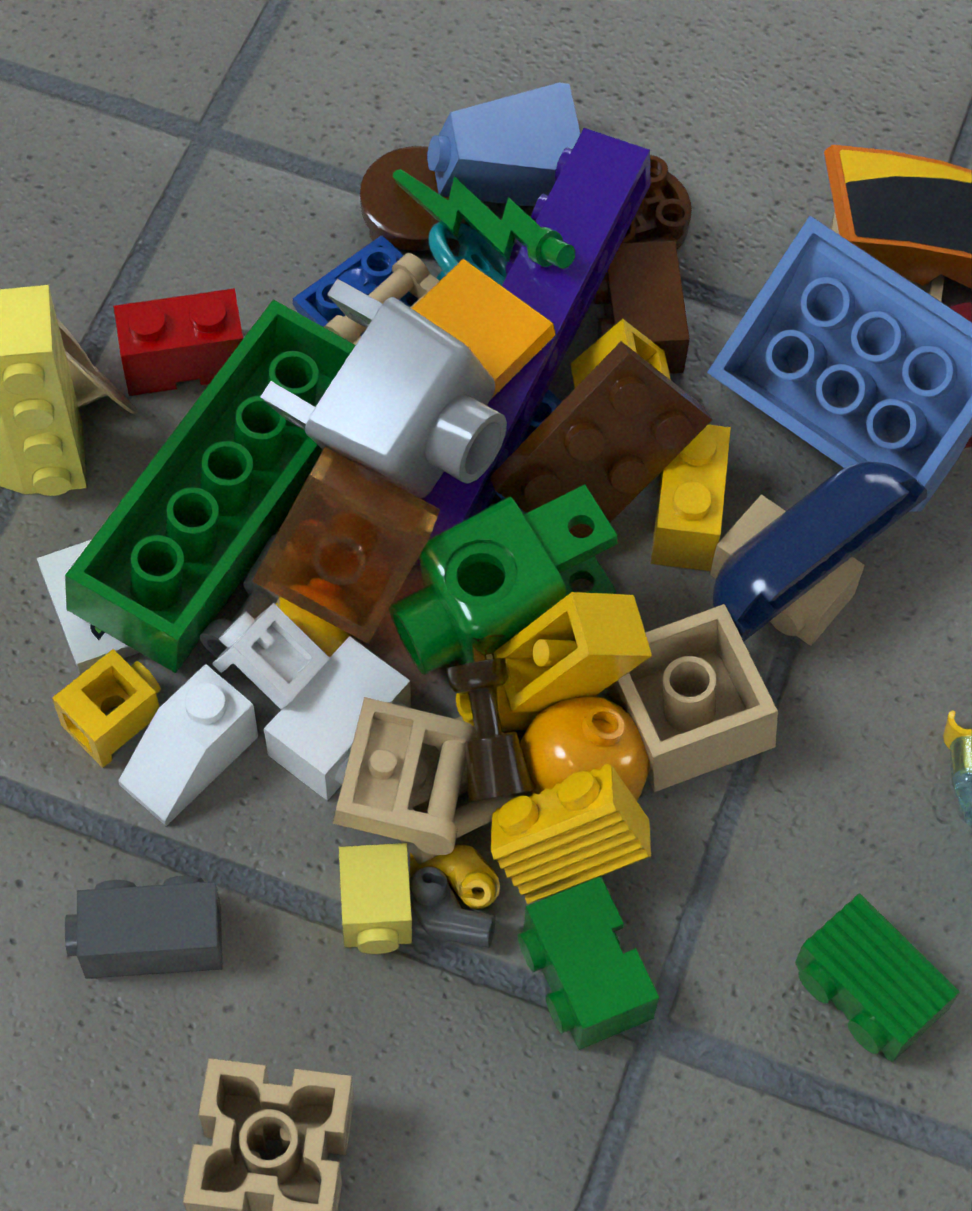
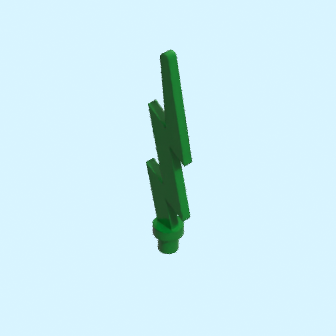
M401 169L396 170L392 175L399 187L456 238L458 237L463 218L508 262L515 238L527 248L530 260L541 266L547 267L553 264L565 269L574 261V247L563 242L559 232L548 227L541 228L509 197L502 220H500L455 176L449 199L447 200Z

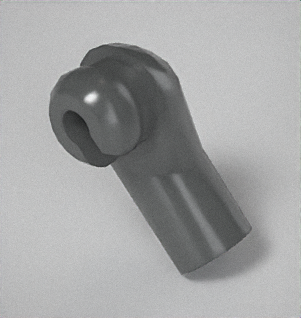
M435 867L418 869L410 880V902L425 932L436 939L490 948L495 930V915L461 909L447 882L445 874L440 869Z

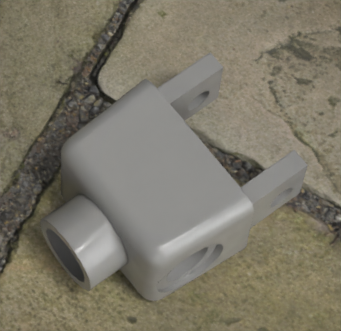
M337 279L327 295L349 319L366 328L365 332L316 407L272 381L266 387L261 398L284 419L305 430L306 435L335 461L414 499L426 497L432 491L443 472L467 484L477 480L494 461L506 434L507 422L505 415L487 406L495 391V381L491 374L483 367L467 345L395 297H389L382 304Z

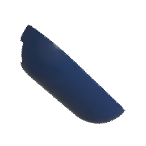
M864 462L838 471L728 557L715 580L713 607L726 605L744 642L926 499L927 489L906 471L886 463Z

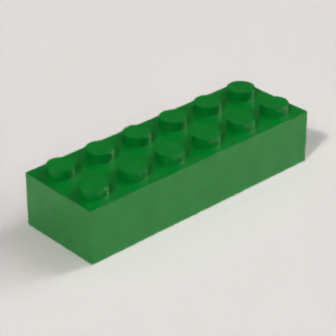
M273 299L65 574L66 610L172 672L177 673L199 642L202 632L216 618L255 563L269 537L276 533L330 457L306 435L305 430L284 419L261 398V395L270 381L316 407L352 352L355 344Z

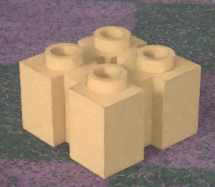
M209 1058L199 1118L205 1137L211 1138L213 1141L212 1146L193 1144L183 1199L186 1211H338L342 1187L339 1162L328 1161V1153L346 1155L354 1105L352 1076L294 1069L292 1086L276 1085L269 1083L266 1065ZM268 1140H280L284 1154L274 1160H262L260 1154L255 1152V1150L261 1149L266 1151Z

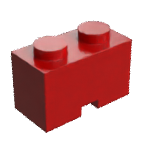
M235 288L113 306L120 356L129 396L177 389L176 382L200 379L201 386L208 385L243 340Z

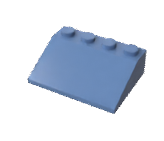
M809 216L707 373L843 468L864 462H880L906 471L927 489V498L909 512L922 511L959 458L972 435V322L814 217Z

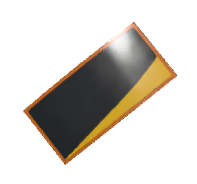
M833 144L824 150L839 235L901 276L922 286L942 274L972 289L971 169L941 160L891 150Z

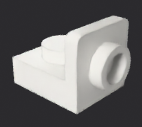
M273 603L255 619L245 611L219 637V640L227 648L212 665L222 673L234 663L263 693L282 709L298 695L330 657Z

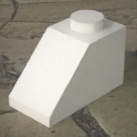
M205 664L158 708L118 780L119 785L160 822L167 826L258 738L253 703Z

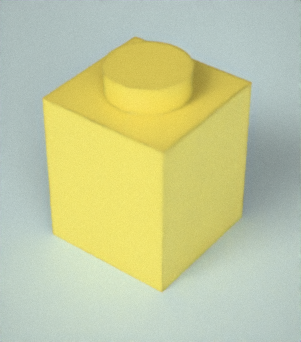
M407 843L339 847L344 948L358 947V950L363 953L384 954L398 949L399 944H412Z

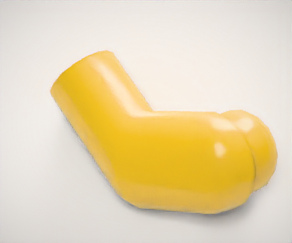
M455 845L451 853L437 855L421 864L416 862L410 852V877L423 867L440 869L445 874L448 884L464 904L470 908H486L499 895L500 883L496 872L472 846Z

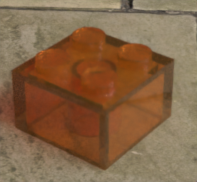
M324 447L252 582L369 644L426 545L440 509Z

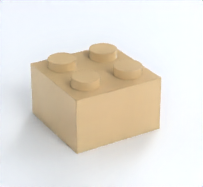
M725 604L646 632L652 656L607 688L613 702L622 706L630 714L640 733L648 754L650 764L648 779L654 792L776 747L778 710Z

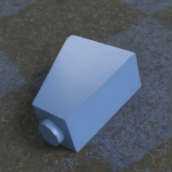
M555 83L450 112L439 135L432 137L428 147V167L431 171H435L438 193L443 197H449L455 176L480 201L507 203L509 197L517 205L534 207L541 194L549 195L556 182L555 171L563 150L566 147L573 149L580 136L570 84Z

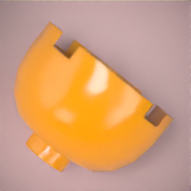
M585 696L571 698L543 709L530 722L520 742L534 790H530L532 794H540L545 788L552 790L557 783L561 784L568 776L576 772H590L593 768L600 770L607 763L613 766L637 801L650 771L648 754L634 720L622 706L604 697Z

